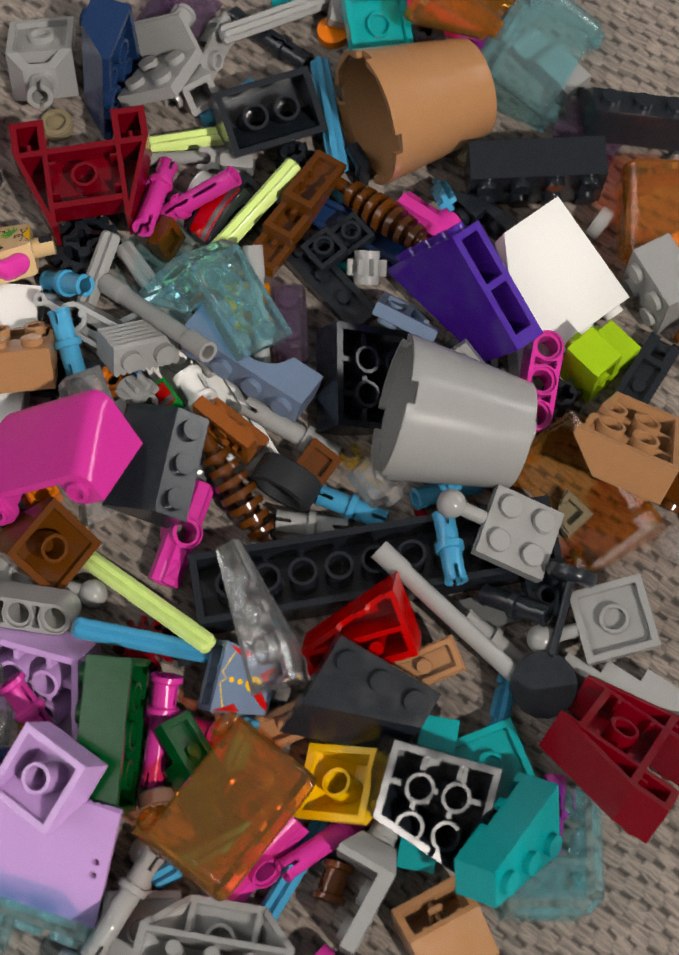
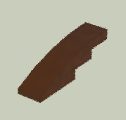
M318 149L282 192L281 202L263 223L262 233L252 244L263 245L266 276L271 279L274 277L307 232L346 170L345 163Z

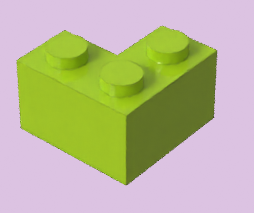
M612 320L602 328L599 325L594 328L590 327L583 335L580 332L574 334L565 344L566 353L562 358L560 377L564 381L573 379V385L576 390H583L582 398L589 403L633 363L641 347Z

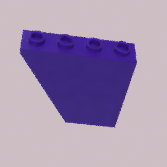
M479 220L466 227L463 221L449 229L443 230L433 237L407 248L395 256L398 262L387 268L390 275L460 342L466 338L484 362L516 352L543 334L542 329Z

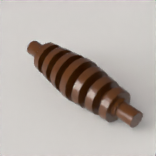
M342 177L334 189L344 195L343 203L348 208H352V211L361 217L363 222L376 233H381L387 239H393V242L399 245L404 244L405 248L415 246L428 238L427 228L422 223L418 224V220L413 215H409V212L403 206H400L399 202L395 199L389 198L382 192H377L372 187H366V184L360 181L351 184Z
M211 433L207 434L203 447L206 459L202 462L205 468L212 464L215 467V470L208 474L211 481L219 477L222 479V482L214 487L216 493L220 494L227 489L230 492L220 502L224 507L236 502L237 506L228 513L232 518L244 515L245 518L237 524L242 530L251 526L252 531L247 534L251 541L255 539L260 542L275 540L272 535V529L275 527L273 519L266 522L263 520L269 514L267 506L258 510L255 507L264 500L261 493L252 497L248 496L250 492L258 487L253 480L242 486L240 481L248 477L249 473L245 469L234 473L233 468L238 466L240 462L237 458L227 461L225 456L231 453L230 449L227 446L221 448V446L217 445Z

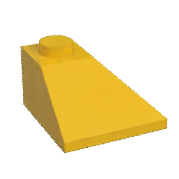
M309 743L294 817L297 819L367 826L373 818L370 816L371 769L377 748Z

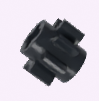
M293 141L284 144L281 149L276 150L278 154V159L274 160L276 170L287 158L294 160L302 169L314 155V150H308L306 142Z
M573 379L558 382L552 420L555 417H563L565 422H569L571 411L580 413L582 404L578 400L581 399L583 390H576L573 385ZM560 396L566 398L563 402L558 401Z

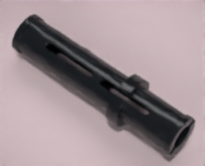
M235 6L230 10L228 16L231 21H235L249 16V14L241 10L240 7ZM273 29L249 37L271 51L272 56L277 60L283 59L296 68L308 66L309 69L310 62L314 60V55L293 43V39L286 34L281 35Z

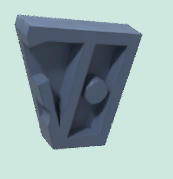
M386 291L377 301L372 312L373 315L378 317L377 322L392 330H396L399 327L434 342L439 332L437 328L428 325L430 321L421 314V311L416 306Z

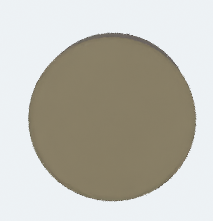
M55 108L48 110L40 119L43 120L48 139L51 141H63L74 130L72 117L64 109Z

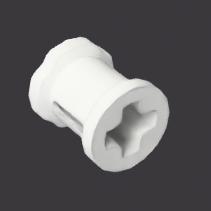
M190 365L179 371L173 378L175 386L181 388L189 401L187 406L192 412V405L202 395L210 402L217 398L218 394L215 389L209 388L202 377V369L199 365Z

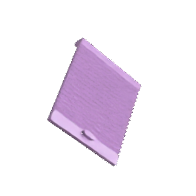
M87 800L50 835L44 836L0 801V899L94 930L98 923L123 810Z

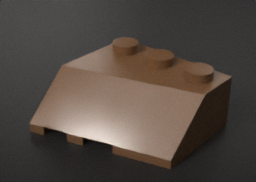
M617 391L601 405L596 413L592 412L585 423L577 425L573 432L592 477L626 490L639 500L661 504L679 472V417Z

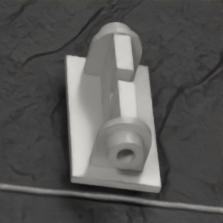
M223 12L220 18L214 17L213 20H209L199 40L201 45L205 46H199L204 54V58L199 65L210 73L213 80L218 71L222 69L224 59L231 46L235 43L224 44L218 35V28L221 25L232 22L227 12Z

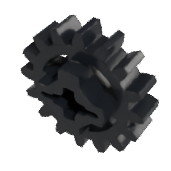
M106 215L102 216L99 220L96 216L66 221L64 225L60 223L63 245L57 246L55 242L57 254L50 256L52 257L51 260L54 268H60V270L69 269L77 274H86L101 232L108 230L119 234L116 224H110ZM117 252L115 253L114 259H119V257L117 256ZM114 259L110 267L113 270L116 268Z

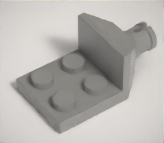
M184 3L176 4L171 9L170 14L134 22L139 50L143 59L139 62V67L135 73L126 80L125 87L117 96L123 108L176 98L204 58V54L190 29L196 21L195 12L190 6Z
M74 16L10 21L5 56L14 101H28L31 106L40 109L42 100H44V108H48L53 103L54 98L79 96L73 58L76 31Z
M376 819L367 832L361 830L340 842L336 850V859L354 867L358 872L374 880L372 882L366 879L356 898L355 904L360 906L356 916L353 918L347 914L336 935V939L341 942L339 951L345 955H355L396 876V849H394V843L397 840L398 834Z

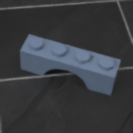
M205 300L185 323V326L196 330L214 342L217 346L216 355L209 362H202L183 349L181 344H179V349L189 358L198 360L210 368L218 377L227 379L241 388L246 395L256 398L271 407L277 415L286 417L295 423L315 397L323 376L294 357L281 363H264L249 357L239 348L233 334L235 319Z

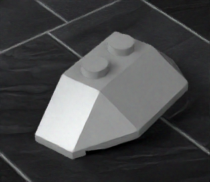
M190 894L164 908L154 916H149L140 921L131 955H294L295 948L267 907Z

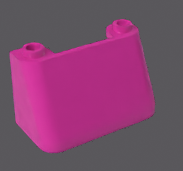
M95 389L86 390L5 416L0 423V526L10 524L16 520L20 513L18 503L24 497V493L59 484L67 496L74 502L91 504L105 500L143 444L107 394Z

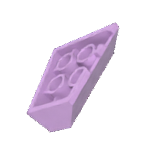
M0 627V685L11 676L23 671L26 675L24 680L37 697L42 696L45 700L46 706L44 709L62 731L75 740L78 738L79 724L75 722V708L77 702L82 700L83 685L79 683V669L81 663L86 662V654L101 655V643L75 638L69 631L60 635H49ZM0 696V710L14 718L16 713L5 698Z

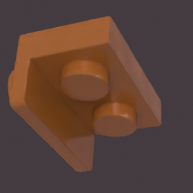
M202 395L192 405L194 414L210 419L207 434L211 433L214 440L222 447L227 446L231 454L246 466L269 444V437L221 399L215 398L210 402Z

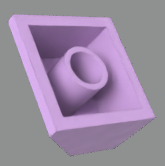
M26 722L0 766V801L44 836H48L89 799L109 765L52 722Z

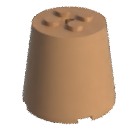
M467 38L358 48L344 52L338 61L335 84L341 86L343 101L337 102L342 129L347 143L358 141L371 162L370 172L373 175V182L376 184L384 185L391 183L467 146L468 141H477L489 135L494 128L497 115V99L493 78L483 54Z

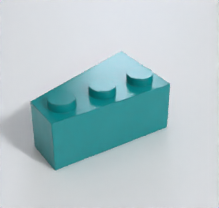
M522 772L516 774L513 779V784L516 787L507 799L499 797L494 804V809L497 810V813L489 824L480 823L454 858L456 894L497 908L507 898L514 895L531 877L535 876L550 860L557 857L562 847V837L559 833V784Z

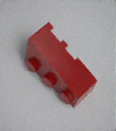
M398 570L306 632L300 649V655L309 677L313 674L337 632L390 663L419 655L422 633Z

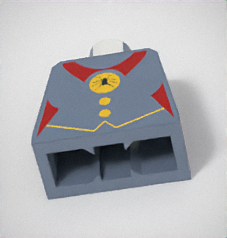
M216 639L215 646L211 648L196 709L222 714L266 715L270 701L280 704L287 702L291 687L288 682L276 679L278 664L233 642Z

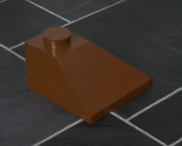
M50 496L20 513L14 522L6 524L1 530L0 557L35 585L65 589L102 542L56 498Z

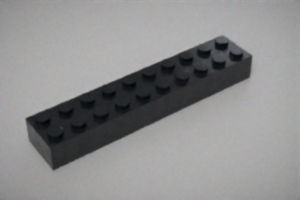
M548 495L531 498L551 507ZM488 505L477 507L486 511ZM432 514L188 554L198 624L212 634L336 613L390 576L386 570L371 558L385 541L406 558L411 566L442 595L479 590L485 583H491L494 586L520 583L523 577L470 554L480 524L462 516L455 519L459 538L464 541L465 550L462 552L468 581L456 586L455 579L452 580L453 586H446L444 584L441 558L435 551L437 537ZM557 535L549 562L564 563ZM403 585L409 601L420 600Z

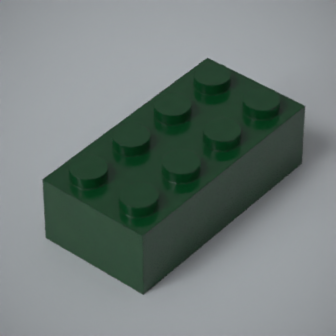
M86 654V662H82L79 669V683L83 685L82 700L77 702L75 708V722L79 724L78 738L75 741L109 765L88 800H92L94 803L99 802L101 805L122 809L123 815L136 811L151 659Z

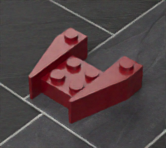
M144 105L110 110L114 139L50 148L43 120L9 124L12 155L19 175L50 233L53 235L57 246L63 245L60 222L125 212L130 235L135 234L132 224L142 204L152 158Z
M588 675L578 690L572 705L567 709L582 720L579 722L561 710L539 746L612 821L621 826L627 834L647 844L679 797V790L663 780L672 781L679 786V716ZM648 766L656 770L659 776H661L663 779H661L656 774L648 770Z

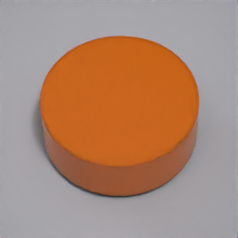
M327 17L322 19L317 26V39L319 43L328 49H338L347 43L346 31L326 25Z

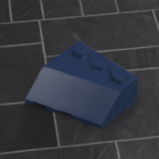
M90 0L88 7H83L79 18V25L82 31L84 104L103 138L111 140L114 133L110 110L123 108L117 96L125 87L126 80L139 67L141 55L131 4L115 0Z

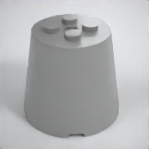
M409 333L407 340H401L394 354L381 393L378 409L385 411L381 429L375 428L373 432L371 448L372 474L375 478L383 480L494 488L500 484L510 488L516 482L523 469L537 430V391L535 385L523 378Z

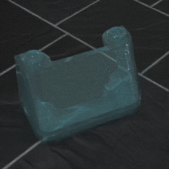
M516 0L483 53L495 86L497 112L544 133L550 122L554 124L562 110V105L558 104L560 93L584 53L590 54L593 49L599 50L605 37V32L602 31L603 24L574 0Z

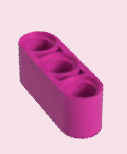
M544 330L543 334L524 347L519 373L520 378L532 382V376H536L544 384L543 391L536 389L538 417L536 434L545 429L553 418L564 352V342L561 336L552 330ZM538 343L548 347L549 357L539 352Z

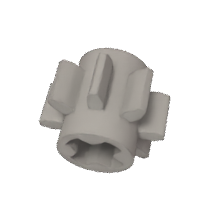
M355 250L354 259H347L346 275H354L353 283L356 285H379V276L387 277V260H380V251Z
M139 373L137 377L134 375L127 376L117 385L115 393L120 399L115 404L123 414L126 404L129 402L158 405L159 400L154 394L160 388L142 373Z

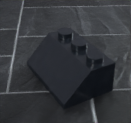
M308 66L215 92L208 100L218 135L234 159L328 131Z
M590 87L579 90L577 97L583 136L605 135L606 143L679 152V97L620 91L613 88Z
M129 402L126 404L124 417L143 444L110 493L103 500L102 506L164 528L186 523L210 419L179 407Z

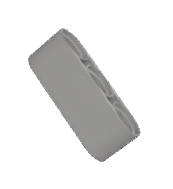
M0 580V627L60 635L66 632L81 611V601L72 591ZM19 603L24 604L28 610L22 608ZM54 608L62 611L65 616L58 614Z

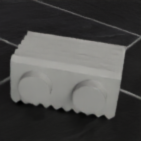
M144 319L96 330L97 356L115 377H118L120 374L124 376L126 373L130 375L132 372L138 373L139 370L144 372L146 368L151 370L152 367H155L157 369L159 365L164 367V365L168 364L170 366L172 362L176 364L179 361V343Z

